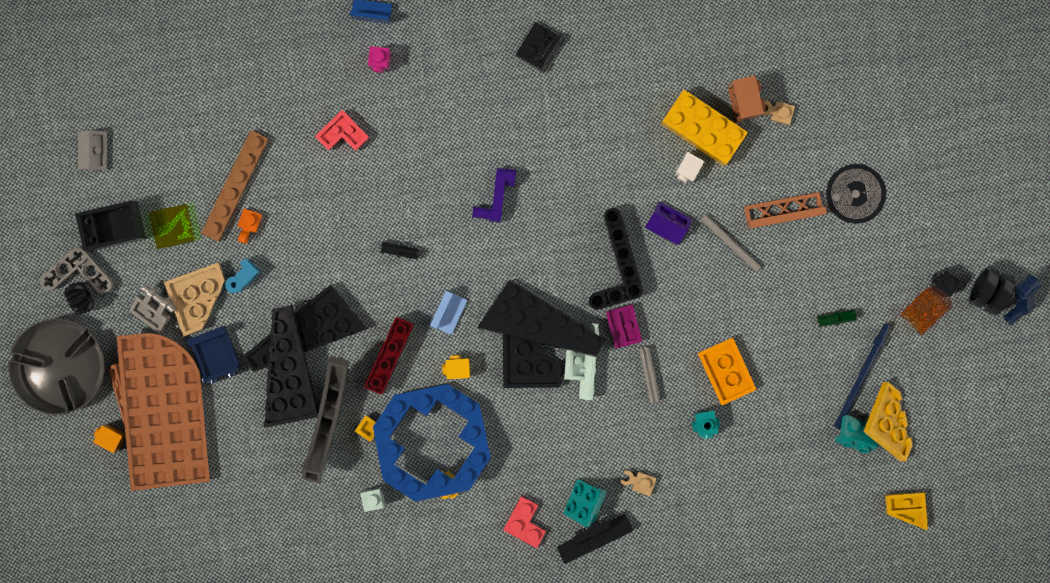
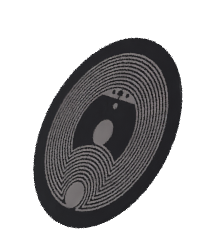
M850 164L840 168L833 174L827 185L826 197L831 211L839 219L848 223L859 224L870 221L880 213L886 200V188L881 176L874 169L862 164Z

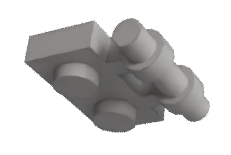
M145 284L141 291L146 296L138 295L129 312L157 333H161L171 318L165 313L166 309L173 313L177 307L172 304L170 299L158 294V290L154 287L150 288ZM153 299L160 304L159 307L152 303Z

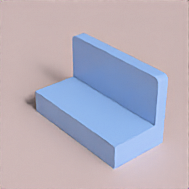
M445 291L430 326L452 334L467 300L449 291Z

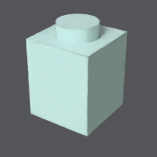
M382 486L366 489L360 493L364 512L384 508L385 501Z

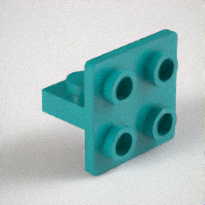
M577 479L563 514L584 527L589 528L593 526L592 524L596 520L607 491Z

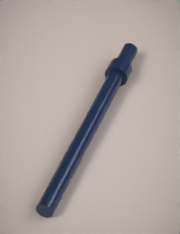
M884 323L878 337L875 336L872 342L874 345L834 427L841 429L842 417L848 415L880 348L884 347L886 343L885 338L891 328L890 325Z

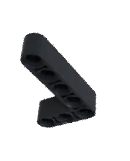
M617 208L607 209L603 219L622 285L591 294L588 298V304L595 310L637 299L643 293L642 283L621 212ZM613 211L617 214L618 218L615 222L608 220L607 214ZM615 230H620L623 233V237L619 241L613 238L612 234ZM624 248L628 251L626 259H621L618 256L619 249ZM627 266L631 267L634 272L630 278L623 274V270ZM631 285H636L639 288L636 296H632L629 293ZM614 290L620 292L621 297L618 301H613L610 298V294ZM597 295L602 298V304L598 307L592 304V298Z

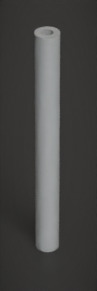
M707 215L701 219L754 271L757 272L761 268L747 252Z

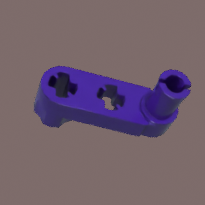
M497 168L493 206L491 208L473 206L472 218L488 219L489 222L501 223L505 186H515V169Z

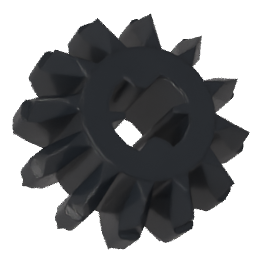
M83 282L72 283L65 288L64 295L68 305L75 314H86L94 309L93 296Z

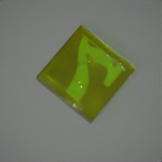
M188 204L149 212L157 249L196 241Z

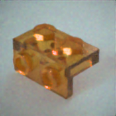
M926 288L900 315L911 324L918 334L923 335L949 308L938 294Z

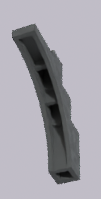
M329 357L320 409L302 469L303 480L321 484L333 448L334 434L348 388L349 361L340 357Z

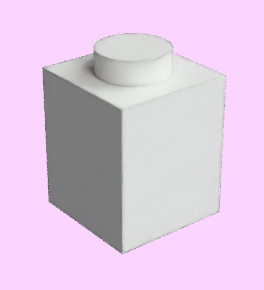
M687 152L675 172L678 175L677 179L686 184L688 182L692 183L705 161Z

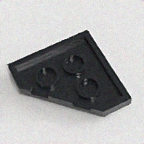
M503 334V388H561V368L534 342Z

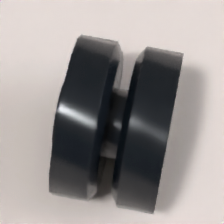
M987 266L979 274L971 289L969 304L977 308L984 306L986 312L998 315L1010 300L1015 287V278L1008 274L1000 275L999 270Z

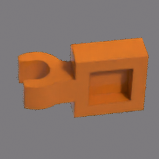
M243 208L237 226L242 228L238 237L239 242L247 244L251 232L257 233L262 214Z

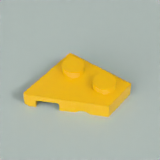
M925 492L885 495L886 514L928 530Z

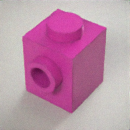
M370 46L368 66L373 72L384 73V71H389L390 49Z

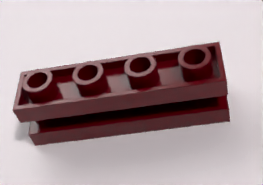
M398 316L395 317L364 388L380 395L384 394L415 326L414 323Z

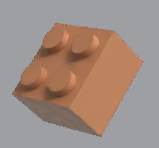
M756 76L733 80L727 86L735 123L756 119L764 114L763 110H766L764 99L760 98L761 83L759 80H756Z

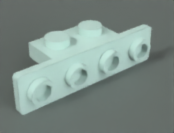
M585 323L584 327L599 335L598 324ZM567 350L564 379L580 380L579 398L593 400L596 358Z

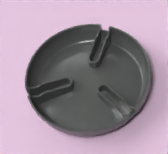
M48 319L35 323L17 338L10 352L13 356L12 360L8 362V372L14 391L26 405L41 413L63 415L81 409L97 395L104 381L106 362L99 341L87 328L70 320Z

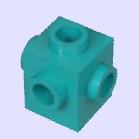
M710 409L693 412L695 420L692 421L693 432H697V435L703 439L714 438V434H718V428H721L719 417H715V411Z

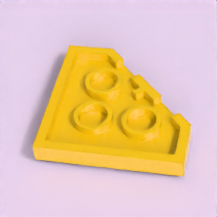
M882 382L863 432L899 461H907L912 448V440L907 435V418L905 411H902L900 400H902L901 392L889 382Z

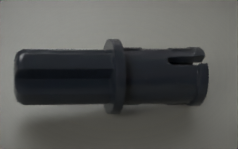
M383 241L381 253L395 255L397 258L405 257L417 260L420 254L419 249L403 246L402 243L398 245Z

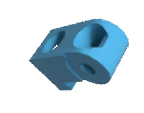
M244 258L239 263L243 268L235 276L227 279L225 286L230 293L243 291L262 272L249 258Z

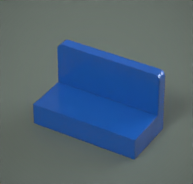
M353 0L350 17L356 20L390 24L392 4Z

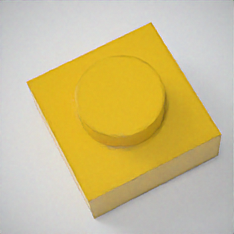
M365 415L355 429V432L371 442L374 438L373 426L376 422Z

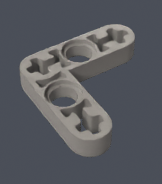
M83 248L72 249L48 270L40 280L42 288L45 290H55L79 270L97 292L106 294L110 293L114 288L113 280L87 251H83ZM76 252L82 253V260H76L73 264L68 261V259L73 261L77 257ZM62 264L69 266V272L65 275L60 272ZM90 265L96 268L94 276L87 274V268ZM56 275H58L59 277H61V279H60V278H55V279L52 281V283L54 284L53 286H52V285H48V286H47V283H48L47 278H54ZM99 277V278L101 279V281H103V282H106V281H107L108 283H107L106 286H107L108 288H107V289H106V288H102V289H101L102 283H101L99 280H96V281L94 282V279H96V278Z

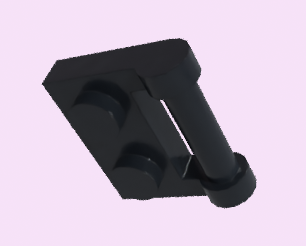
M535 22L518 49L516 56L542 72H546L549 61L558 46L562 45L565 39ZM547 39H552L553 41L540 62L535 60Z

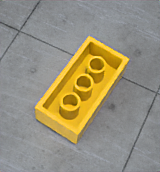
M686 90L681 92L661 122L662 126L722 166L727 165L748 133Z

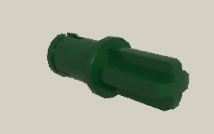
M854 310L838 313L834 311V313L817 315L819 328L829 325L839 326L840 323L852 322L857 319Z

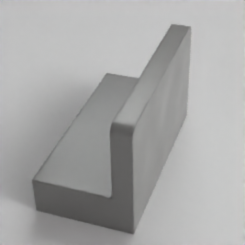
M93 130L78 132V170H107V132Z

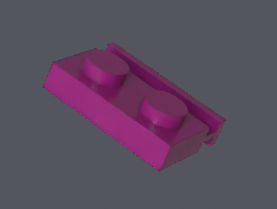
M633 305L605 311L615 349L642 342Z

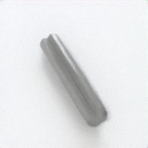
M642 347L639 349L649 400L651 403H656L660 401L651 352L649 347Z

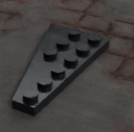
M508 280L477 327L480 330H488L497 334H504L542 345L545 344L558 349L570 350L595 358L606 343L604 338Z
M331 284L295 313L304 352L367 329ZM271 333L241 357L253 372L268 367Z
M293 304L273 308L271 344L269 345L270 359L268 362L266 413L263 428L316 418L319 413Z

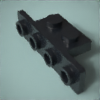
M623 514L609 522H603L601 519L593 523V527L588 530L582 528L576 531V536L572 537V540L557 547L564 564L633 532L627 516Z

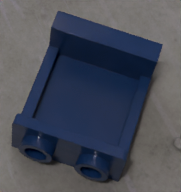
M222 326L187 339L188 346L192 347L203 379H201L202 383L208 382L210 385L219 382V377L224 375L227 378L238 374L237 371L242 369L227 326Z

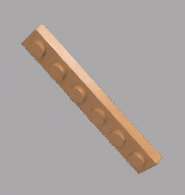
M252 130L250 131L201 234L220 242L269 141L268 138Z

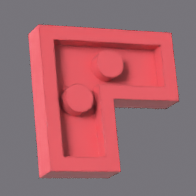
M343 110L315 136L329 151L342 138L355 151L369 139L366 133Z
M521 496L503 529L535 548L539 546L546 532L543 528L530 522L538 504Z

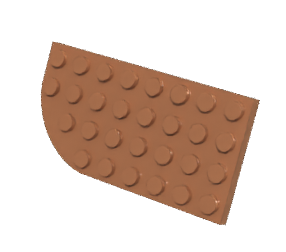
M151 333L117 336L131 491L210 482L201 379L196 363L182 346L164 336Z

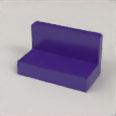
M658 202L645 228L679 245L687 233L692 219Z

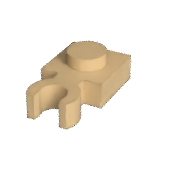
M764 101L767 111L761 116L769 114L772 115L770 121L790 125L795 106L778 101L772 106L769 101Z
M624 470V473L628 474L630 478L627 481L621 479L620 482L623 485L633 484V491L651 496L656 477L639 471L634 476L631 471Z

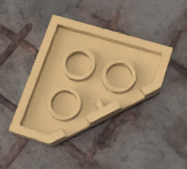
M215 263L164 282L172 304L177 307L175 314L183 336L204 329L226 282L220 263Z

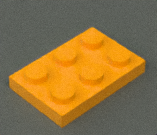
M733 337L697 353L721 406L757 390Z

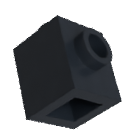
M940 270L932 277L929 287L944 297H951L962 281L947 270Z

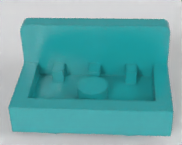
M849 415L842 417L841 434L835 438V442L843 447H851L865 454L878 448V443L863 432L867 422Z

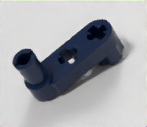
M1029 274L1014 287L1016 307L1003 316L1006 322L1009 321V325L1012 326L1023 315L1026 316L1035 309V293L1042 288V285L1035 276Z

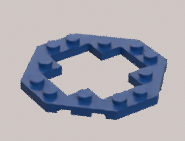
M449 384L394 395L373 426L383 481L414 502L470 491L491 459L480 404ZM438 401L468 421L458 437L474 447L454 479L436 469L427 485L395 465L405 448L390 437L410 407L427 417Z

